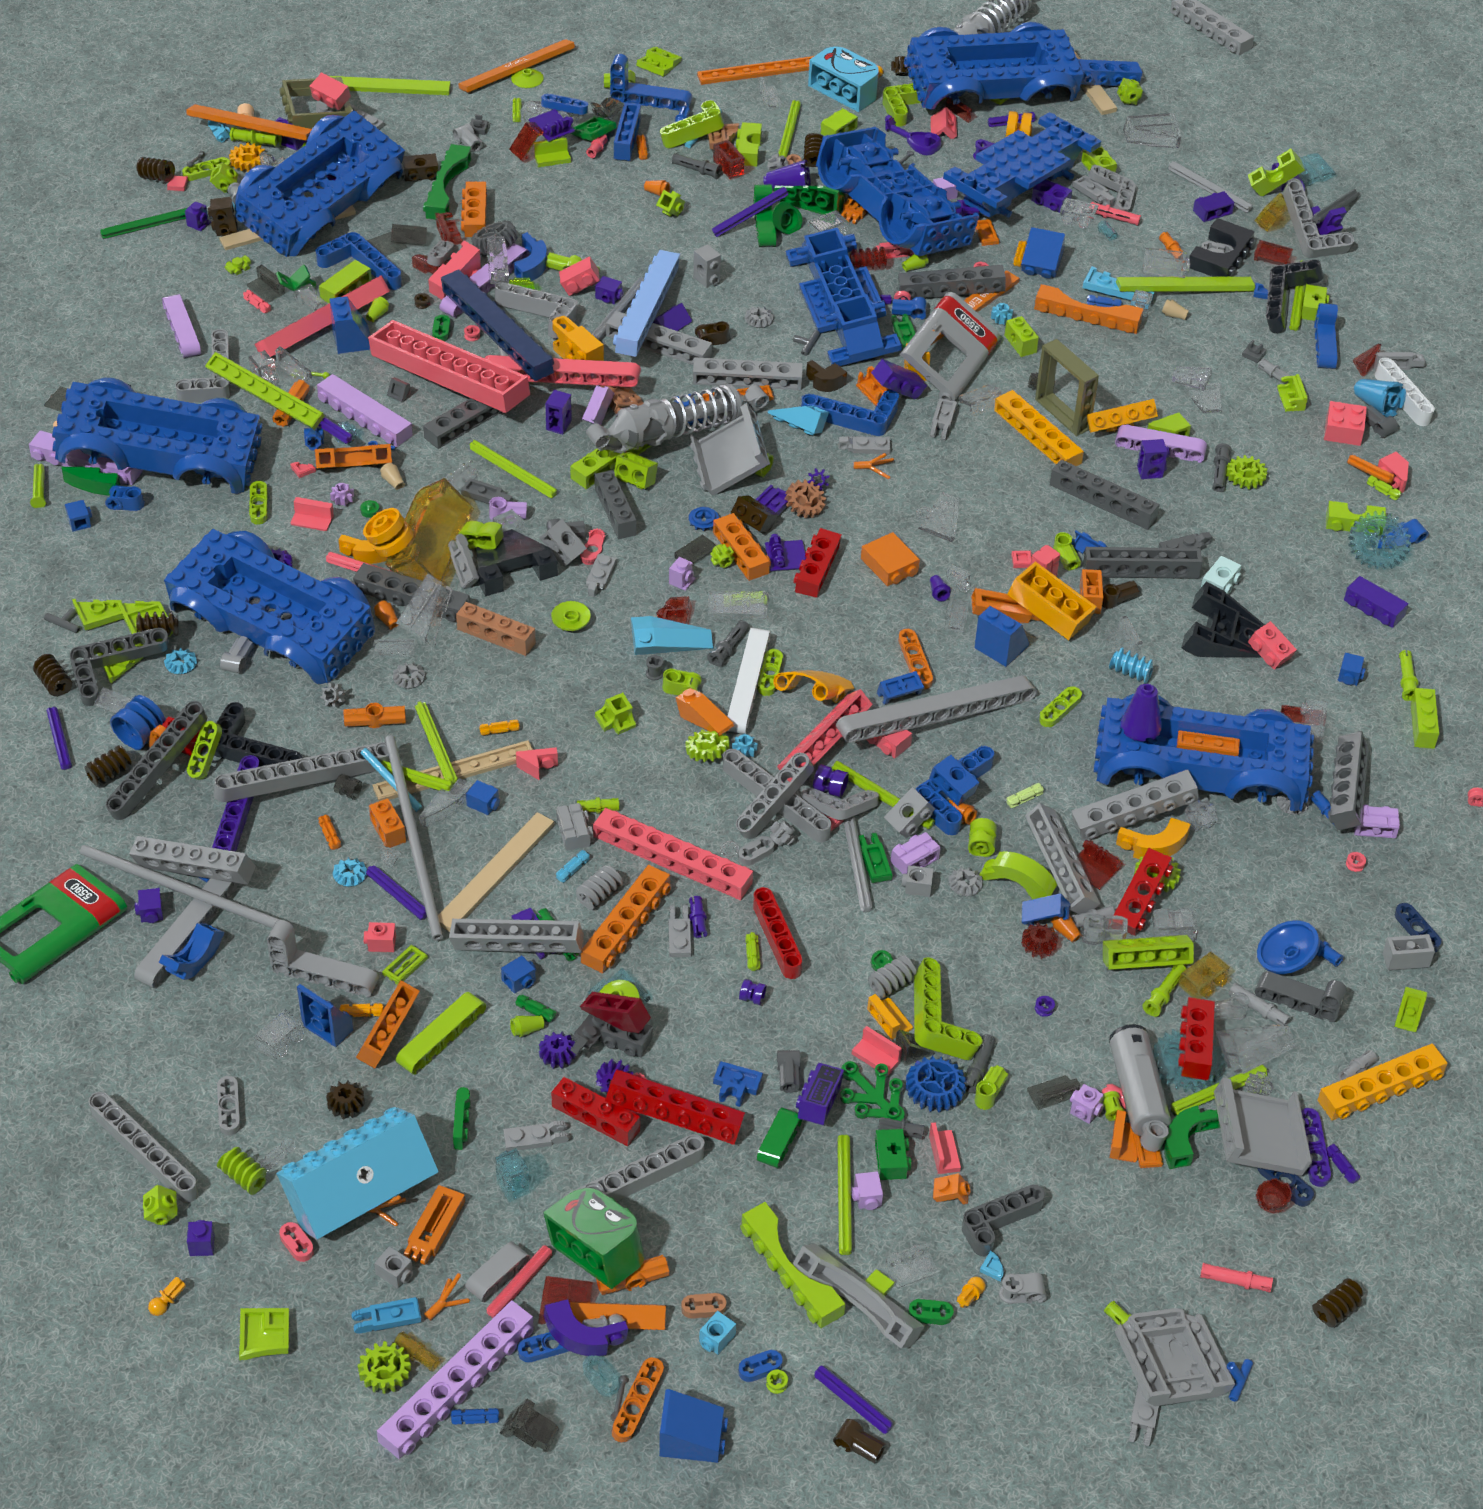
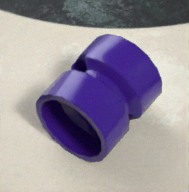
M820 764L814 777L813 788L824 793L829 791L830 795L841 798L848 784L849 773L838 769L833 771L832 767Z

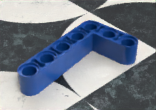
M624 54L615 55L610 68V96L614 102L621 101V103H635L642 106L650 105L652 107L669 108L678 111L683 106L690 107L693 97L689 91L628 82V58Z
M356 232L347 233L316 249L317 265L320 268H328L353 257L355 260L371 268V274L375 278L382 275L390 290H397L402 286L400 269Z
M893 390L885 391L874 411L814 394H805L802 397L801 407L814 405L829 412L826 419L827 423L874 436H882L886 433L898 410L899 394Z
M981 746L959 761L969 773L979 778L992 769L994 750L988 746ZM931 779L920 784L916 791L935 808L930 817L935 820V825L947 835L958 834L961 829L962 814L946 800L948 796Z

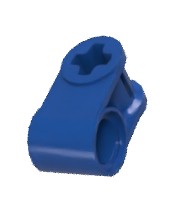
M112 486L109 490L110 496L105 501L106 507L112 510L138 511L144 507L142 491L139 487Z

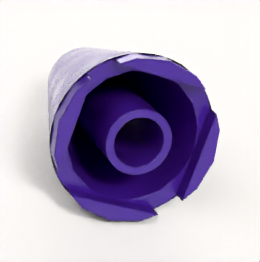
M807 160L767 172L766 176L763 177L764 185L771 184L772 190H774L775 186H811L810 169L805 166L808 163Z
M1151 684L1138 686L1121 719L1120 727L1123 728L1124 734L1127 737L1137 741H1146V738L1152 737L1153 740L1160 735L1162 724L1158 691Z

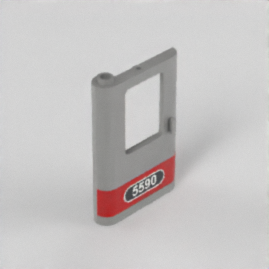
M948 292L900 355L920 372L926 380L930 381L940 390V399L955 401L1000 340V334L962 298L953 292ZM940 332L966 355V358L949 381H946L922 359V356Z

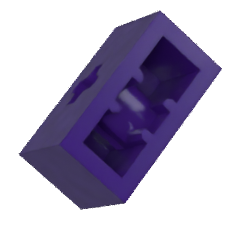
M554 390L545 403L546 430L563 435L572 421L571 394Z

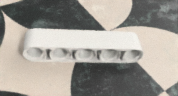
M1381 358L1375 372V378L1382 381L1402 383V387L1406 389V399L1402 409L1417 425H1429L1434 412V406L1392 359Z

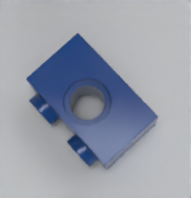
M949 755L935 765L929 777L957 806L975 794L979 785L977 778L969 773L962 763L952 755Z

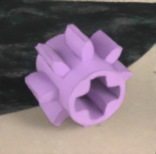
M338 483L335 487H332V492L330 493L331 500H335V505L346 506L349 502H353L354 489H349V484Z

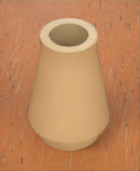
M1168 299L1162 309V313L1165 316L1183 320L1186 319L1189 310L1174 300L1170 301Z
M387 463L381 468V477L392 485L395 490L405 486L396 465Z

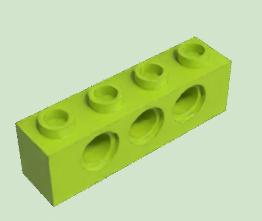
M1188 935L1103 941V962L1109 970L1194 964V943Z

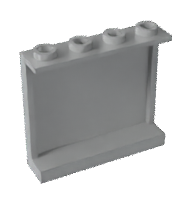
M747 403L740 406L742 416L700 440H697L693 434L690 435L692 442L690 446L695 453L693 458L698 465L697 473L702 480L700 485L704 491H708L711 495L723 491L770 464L756 413Z
M1221 1079L1214 1090V1097L1226 1161L1302 1176L1312 1164V1155L1309 1151V1139L1306 1136L1305 1121L1302 1118L1301 1103L1299 1102L1297 1092L1294 1091L1290 1098L1285 1100L1233 1090L1231 1079Z

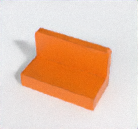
M1117 1110L1109 1158L1135 1163L1137 1162V1151L1130 1123L1125 1122L1126 1111Z

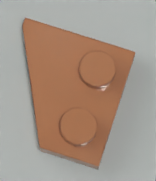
M739 123L724 124L722 129L709 133L710 149L719 150L727 148L738 132Z

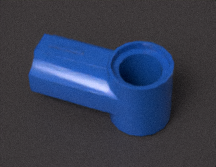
M915 297L912 300L893 299L892 314L911 315L913 319L921 318V320L926 317L927 301L923 297Z
M321 427L315 430L304 428L305 446L309 447L310 450H315L321 444H324V431Z

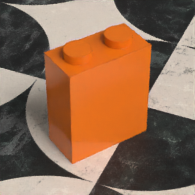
M894 532L862 546L861 560L886 586L898 584L902 579L909 576L913 577L919 572L920 559Z

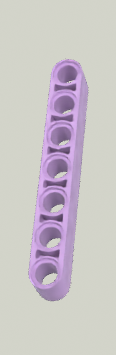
M512 243L511 246L504 249L469 277V279L476 283L482 292L488 293L490 288L495 287L497 283L501 282L500 280L512 273L514 262L528 257L530 251ZM448 296L442 299L440 303V310L454 318H457L458 314L463 313Z

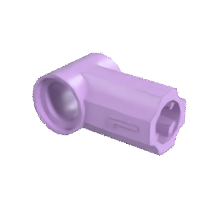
M494 497L489 502V517L497 522L505 518H526L527 502H506L502 497Z

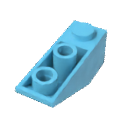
M814 405L768 410V413L773 415L775 420L787 421L789 426L803 428L804 432L810 435L822 433L829 412Z

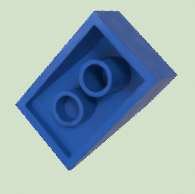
M299 984L297 991L302 1026L334 1047H337L353 1031L352 1017L347 1012L340 1011L330 1001H325Z

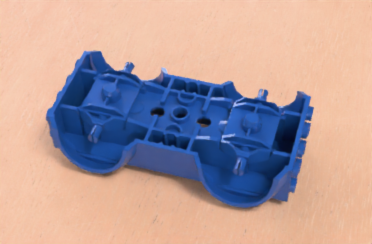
M1037 22L1023 23L1015 27L1011 32L959 35L956 31L947 27H934L925 31L919 37L911 38L910 45L907 47V56L904 58V65L908 69L909 78L912 79L913 88L918 94V101L921 102L923 108L935 109L939 101L944 97L952 98L953 103L958 104L960 102L958 96H962L966 91L968 93H976L979 96V103H982L985 99L1018 97L1029 101L1036 92L1044 93L1045 98L1049 99L1052 97L1050 91H1053L1057 86L1068 87L1071 94L1069 101H1073L1080 91V84L1084 79V71L1080 67L1079 59L1076 58L1074 48L1071 46L1065 30H1051Z
M352 111L345 117L327 115L315 124L308 136L306 145L276 167L257 165L244 176L236 194L235 218L261 237L264 242L276 249L278 253L285 257L297 256L308 240L314 239L316 232L328 223L332 227L335 226V217L358 200L368 201L378 188L383 187L384 182L391 175L396 174L398 179L401 178L405 150L356 111ZM334 175L336 180H328L327 176ZM316 186H321L324 189H318ZM305 192H311L314 196L305 197L304 194Z
M877 127L823 136L816 163L821 181L828 188L850 195L863 209L877 219L881 233L889 243L896 247L911 249L917 256L971 245L979 214L976 212L973 215L964 217L959 213L956 214V209L961 207V203L959 201L953 203L948 201L947 191L937 187L915 168V163H912L907 170H904L897 160H893V156L898 155L899 151L897 148L889 149L886 147V134Z
M101 378L93 380L88 384L73 381L71 388H67L66 401L62 402V414H58L57 427L54 426L52 437L55 440L52 450L55 452V460L61 463H65L66 455L70 451L80 449L84 454L90 455L88 460L90 464L92 462L96 464L98 458L105 457L112 459L118 470H123L127 467L170 474L175 480H179L182 473L194 470L197 474L203 475V484L206 483V480V485L210 484V480L213 477L224 478L230 484L231 493L238 494L244 492L245 487L250 485L251 475L249 473L254 471L255 462L253 460H257L258 449L256 447L260 448L262 437H259V434L262 432L263 424L259 423L260 415L247 413L240 404L227 398H214L201 404L136 393L130 385L116 378Z
M212 529L164 579L172 611L175 612L176 606L180 603L196 612L194 615L197 619L205 618L216 631L224 632L230 630L240 636L247 637L250 641L264 648L265 656L268 657L269 650L282 654L290 659L289 664L295 668L299 665L316 684L329 683L332 679H335L341 669L349 664L356 652H359L363 644L375 633L371 606L363 592L354 583L342 577H330L319 581L276 560L267 544L260 537L248 531H233L225 535ZM254 597L260 598L261 601L258 604L252 605L249 603L250 599ZM271 608L276 609L274 612H266L268 609ZM284 613L292 615L291 619L282 620L281 616Z
M1134 694L1128 695L1123 699L1107 697L1106 705H1102L1101 717H1104V719L1101 718L1099 721L1098 746L1096 747L1095 759H1099V761L1095 760L1093 771L1097 773L1096 781L1102 784L1109 785L1111 777L1120 770L1125 774L1135 776V784H1137L1139 779V785L1143 783L1144 777L1152 778L1158 774L1165 778L1189 770L1198 790L1224 793L1231 799L1240 790L1245 788L1248 792H1256L1259 802H1261V799L1262 802H1265L1267 794L1276 795L1282 791L1290 800V811L1302 810L1303 803L1308 802L1309 791L1307 789L1311 788L1313 777L1309 775L1312 773L1313 762L1310 761L1313 757V748H1310V746H1313L1314 734H1311V726L1295 724L1291 718L1273 709H1259L1245 716L1173 707L1166 699L1158 695L1162 724L1160 735L1153 740L1151 737L1146 738V741H1137L1127 737L1124 734L1123 728L1120 727L1121 719ZM1178 731L1240 739L1238 756L1176 748Z

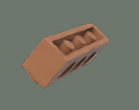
M465 602L456 614L457 630L527 656L536 644L535 628L474 604Z

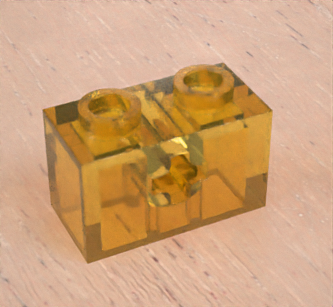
M1279 193L1254 220L1266 231L1288 210L1283 195Z
M1209 952L1181 973L1178 986L1193 998H1208L1217 986L1222 987L1229 979L1230 967L1214 953Z

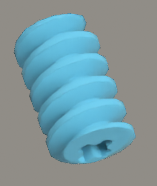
M1122 647L1112 656L1109 669L1115 667L1116 672L1122 670L1123 675L1129 673L1131 678L1136 676L1138 681L1144 679V683L1147 684L1153 672V660L1150 659L1148 663H1145V656L1138 660V653L1131 657V650L1124 654V648Z

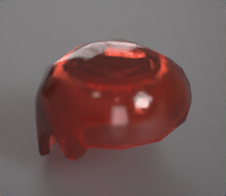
M1274 1178L1264 1181L1258 1186L1255 1198L1259 1207L1264 1211L1280 1213L1289 1206L1292 1191L1287 1182L1283 1183Z

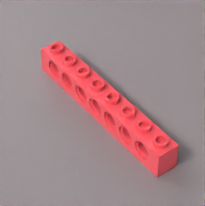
M605 808L593 824V837L738 900L744 897L753 883V871L749 868L731 862L727 858L717 856L708 850L696 847L689 842L675 838L673 835L661 832L652 826L640 823L636 819L626 817L617 811Z

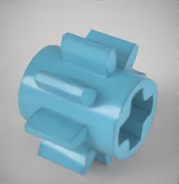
M999 303L996 307L993 306L991 319H995V323L1004 325L1006 320L1012 319L1013 309H1009V305L1005 303Z
M743 734L735 737L732 749L740 751L746 757H754V753L757 751V743L754 742V737Z

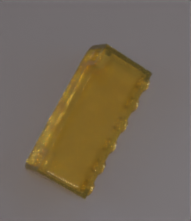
M446 478L427 485L416 493L404 519L413 530V538L403 550L389 556L385 563L391 571L438 586H443V581L449 572L452 562L448 543L452 540L456 541V536L465 523L471 520L474 510Z

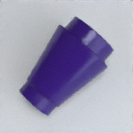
M939 575L932 576L930 578L933 598L938 601L947 600L951 593L950 587Z

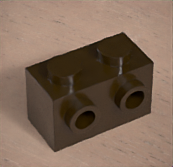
M231 196L210 199L208 215L213 218L211 220L212 230H216L217 236L237 233L238 223L235 218Z

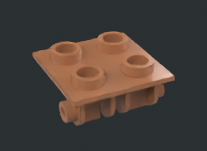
M606 386L614 392L609 407L612 408L615 414L626 406L632 404L638 406L644 403L640 396L632 390V387Z

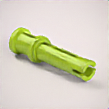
M1403 650L1399 653L1402 679L1400 681V685L1403 688L1402 698L1405 701H1411L1414 689L1418 686V679L1414 676L1411 651L1407 650L1408 656H1406V650Z
M1183 964L1174 965L1162 984L1152 990L1149 1000L1144 1001L1142 1007L1147 1014L1153 1017L1160 1015L1161 1008L1170 1000L1171 992L1187 972Z

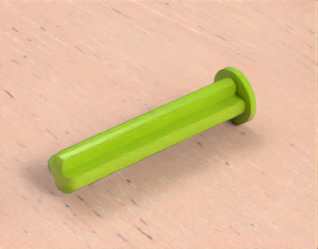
M42 463L34 465L33 498L30 500L33 508H41L46 505V500L44 499L45 469Z

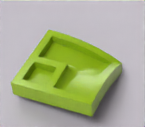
M240 1308L239 1360H248L267 1355L288 1354L289 1308Z

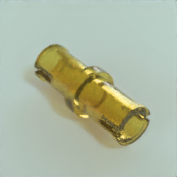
M400 1332L394 1340L397 1346L404 1348V1351L409 1354V1358L413 1361H419L431 1372L433 1368L435 1369L439 1365L441 1359L427 1350L425 1344L422 1342L418 1343L407 1335L406 1332Z

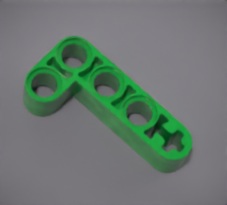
M771 184L754 185L753 204L772 193ZM772 205L754 215L758 247L776 246V230L772 222Z

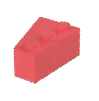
M465 240L461 244L462 248L457 253L453 252L450 257L452 259L446 265L442 264L428 279L429 292L440 299L447 296L442 290V276L459 269L464 275L466 274L468 277H471L481 269L480 249Z

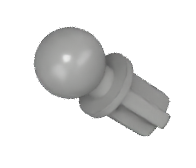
M613 1314L606 1320L605 1315H601L600 1318L585 1319L582 1324L596 1328L622 1322L625 1319L619 1314Z

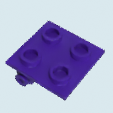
M556 109L529 119L531 124L548 142L575 132L571 127L573 118L568 116L563 118Z
M772 534L769 542H765L766 553L771 561L770 571L799 569L801 561L806 560L802 540L781 541V537L778 534Z

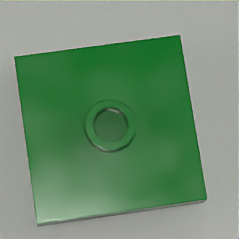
M594 116L573 127L575 132L571 134L593 141L617 128L614 121Z

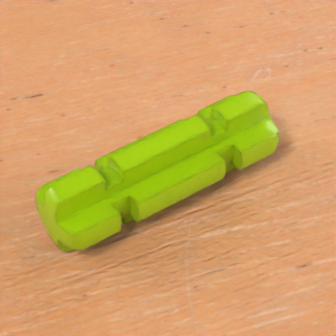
M520 98L513 99V122L522 121V103Z
M1372 475L1368 478L1367 484L1369 486L1375 487L1376 490L1386 496L1389 495V498L1395 501L1400 498V490L1393 489V486L1378 480V478Z
M751 932L745 936L747 943V967L751 971L760 969L758 936Z

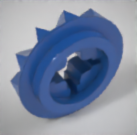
M708 507L696 508L689 514L690 526H694L696 530L701 528L703 531L705 528L711 530L713 520L719 518L718 513Z

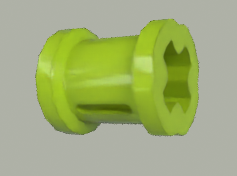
M1116 1091L1103 1094L1102 1104H1104L1106 1110L1105 1117L1108 1121H1115L1117 1110L1125 1111L1120 1106V1096Z

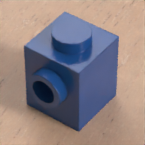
M84 500L65 504L72 532L91 527V509L89 506L86 507Z
M1345 652L1338 681L1347 685L1357 686L1358 680H1363L1366 669L1362 668L1364 657Z
M477 780L466 793L467 806L489 815L500 804L498 789Z
M521 955L501 968L502 981L514 994L523 988H530L536 981V967L531 961H527Z

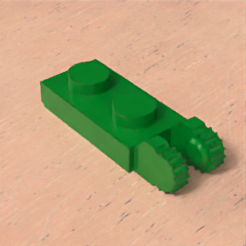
M907 314L902 315V322L898 321L896 315H892L893 329L901 343V351H903L906 343H909L916 333Z
M877 833L871 834V842L873 844L867 845L864 835H859L862 856L871 883L892 880V872Z
M466 1087L458 1088L456 1092L453 1145L455 1150H463V1142H468V1128H464V1125L469 1123L470 1091Z

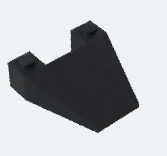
M513 529L503 532L504 537L495 549L477 547L478 583L485 597L504 591L503 575L501 573L531 565L540 581L558 576V562L551 548Z
M1206 581L1195 594L1192 608L1208 616L1207 625L1204 626L1195 622L1184 635L1181 648L1197 657L1262 658L1248 641L1254 632L1265 624L1224 590Z

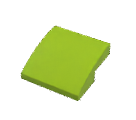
M655 46L646 51L645 57L637 60L636 66L664 77L681 62L682 57Z

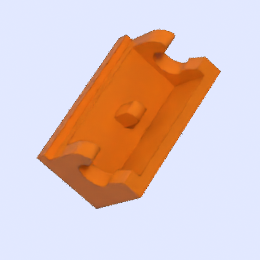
M870 366L867 368L865 377H863L862 372L858 374L856 386L877 406L882 394L891 389L883 387L871 373L874 367Z

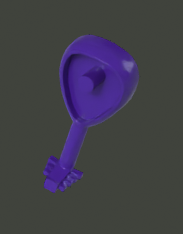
M891 115L885 117V130H891L905 137L915 152L929 156L935 154L942 147V140L937 134L930 132H908L896 126V122Z

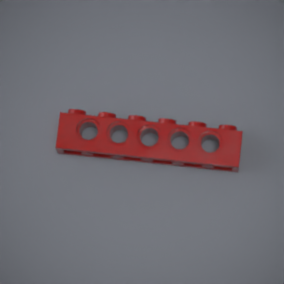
M617 1069L605 1101L733 1145H735L745 1112Z

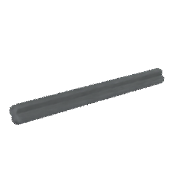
M1356 189L1349 191L1315 213L1312 221H1315L1316 224L1322 222L1330 210L1345 207L1356 200L1360 193Z

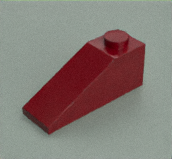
M592 991L580 1005L581 1010L622 1031L639 1033L651 1019L641 998Z

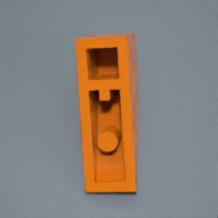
M689 688L675 697L679 714L683 719L707 731H715L718 733V736L734 727V723L703 693Z

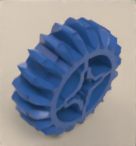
M933 1055L930 1060L924 1057L922 1062L916 1061L906 1075V1091H908L909 1098H913L914 1104L920 1102L921 1109L928 1106L929 1112L933 1108H936L939 1113L942 1107L946 1111L950 1109V1105L956 1107L957 1103L963 1099L966 1091L964 1084L966 1079L963 1070H958V1063L951 1065V1059L944 1061L942 1056L939 1059H935ZM923 1076H927V1078H924L923 1081L919 1082V1080ZM953 1084V1087L950 1090L945 1091V1089L948 1088L949 1085Z

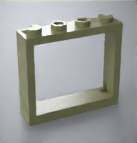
M331 77L343 83L342 77ZM316 78L282 80V87L279 89L282 104L285 106L288 124L313 129L321 118L327 115L345 117L352 112V108L348 100L340 109L341 111L295 114L291 97L312 96L309 86Z
M1058 339L1042 345L1035 400L1075 436H1078L1090 430L1087 414L1094 411L1099 375ZM1057 362L1079 380L1075 412L1053 393Z

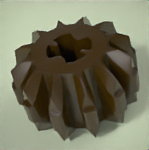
M349 1080L345 1084L338 1081L337 1087L331 1086L330 1092L326 1095L327 1108L329 1111H332L334 1117L341 1114L342 1119L345 1118L346 1114L353 1118L354 1112L360 1113L361 1107L365 1104L364 1091L362 1088H359L357 1082L350 1084Z

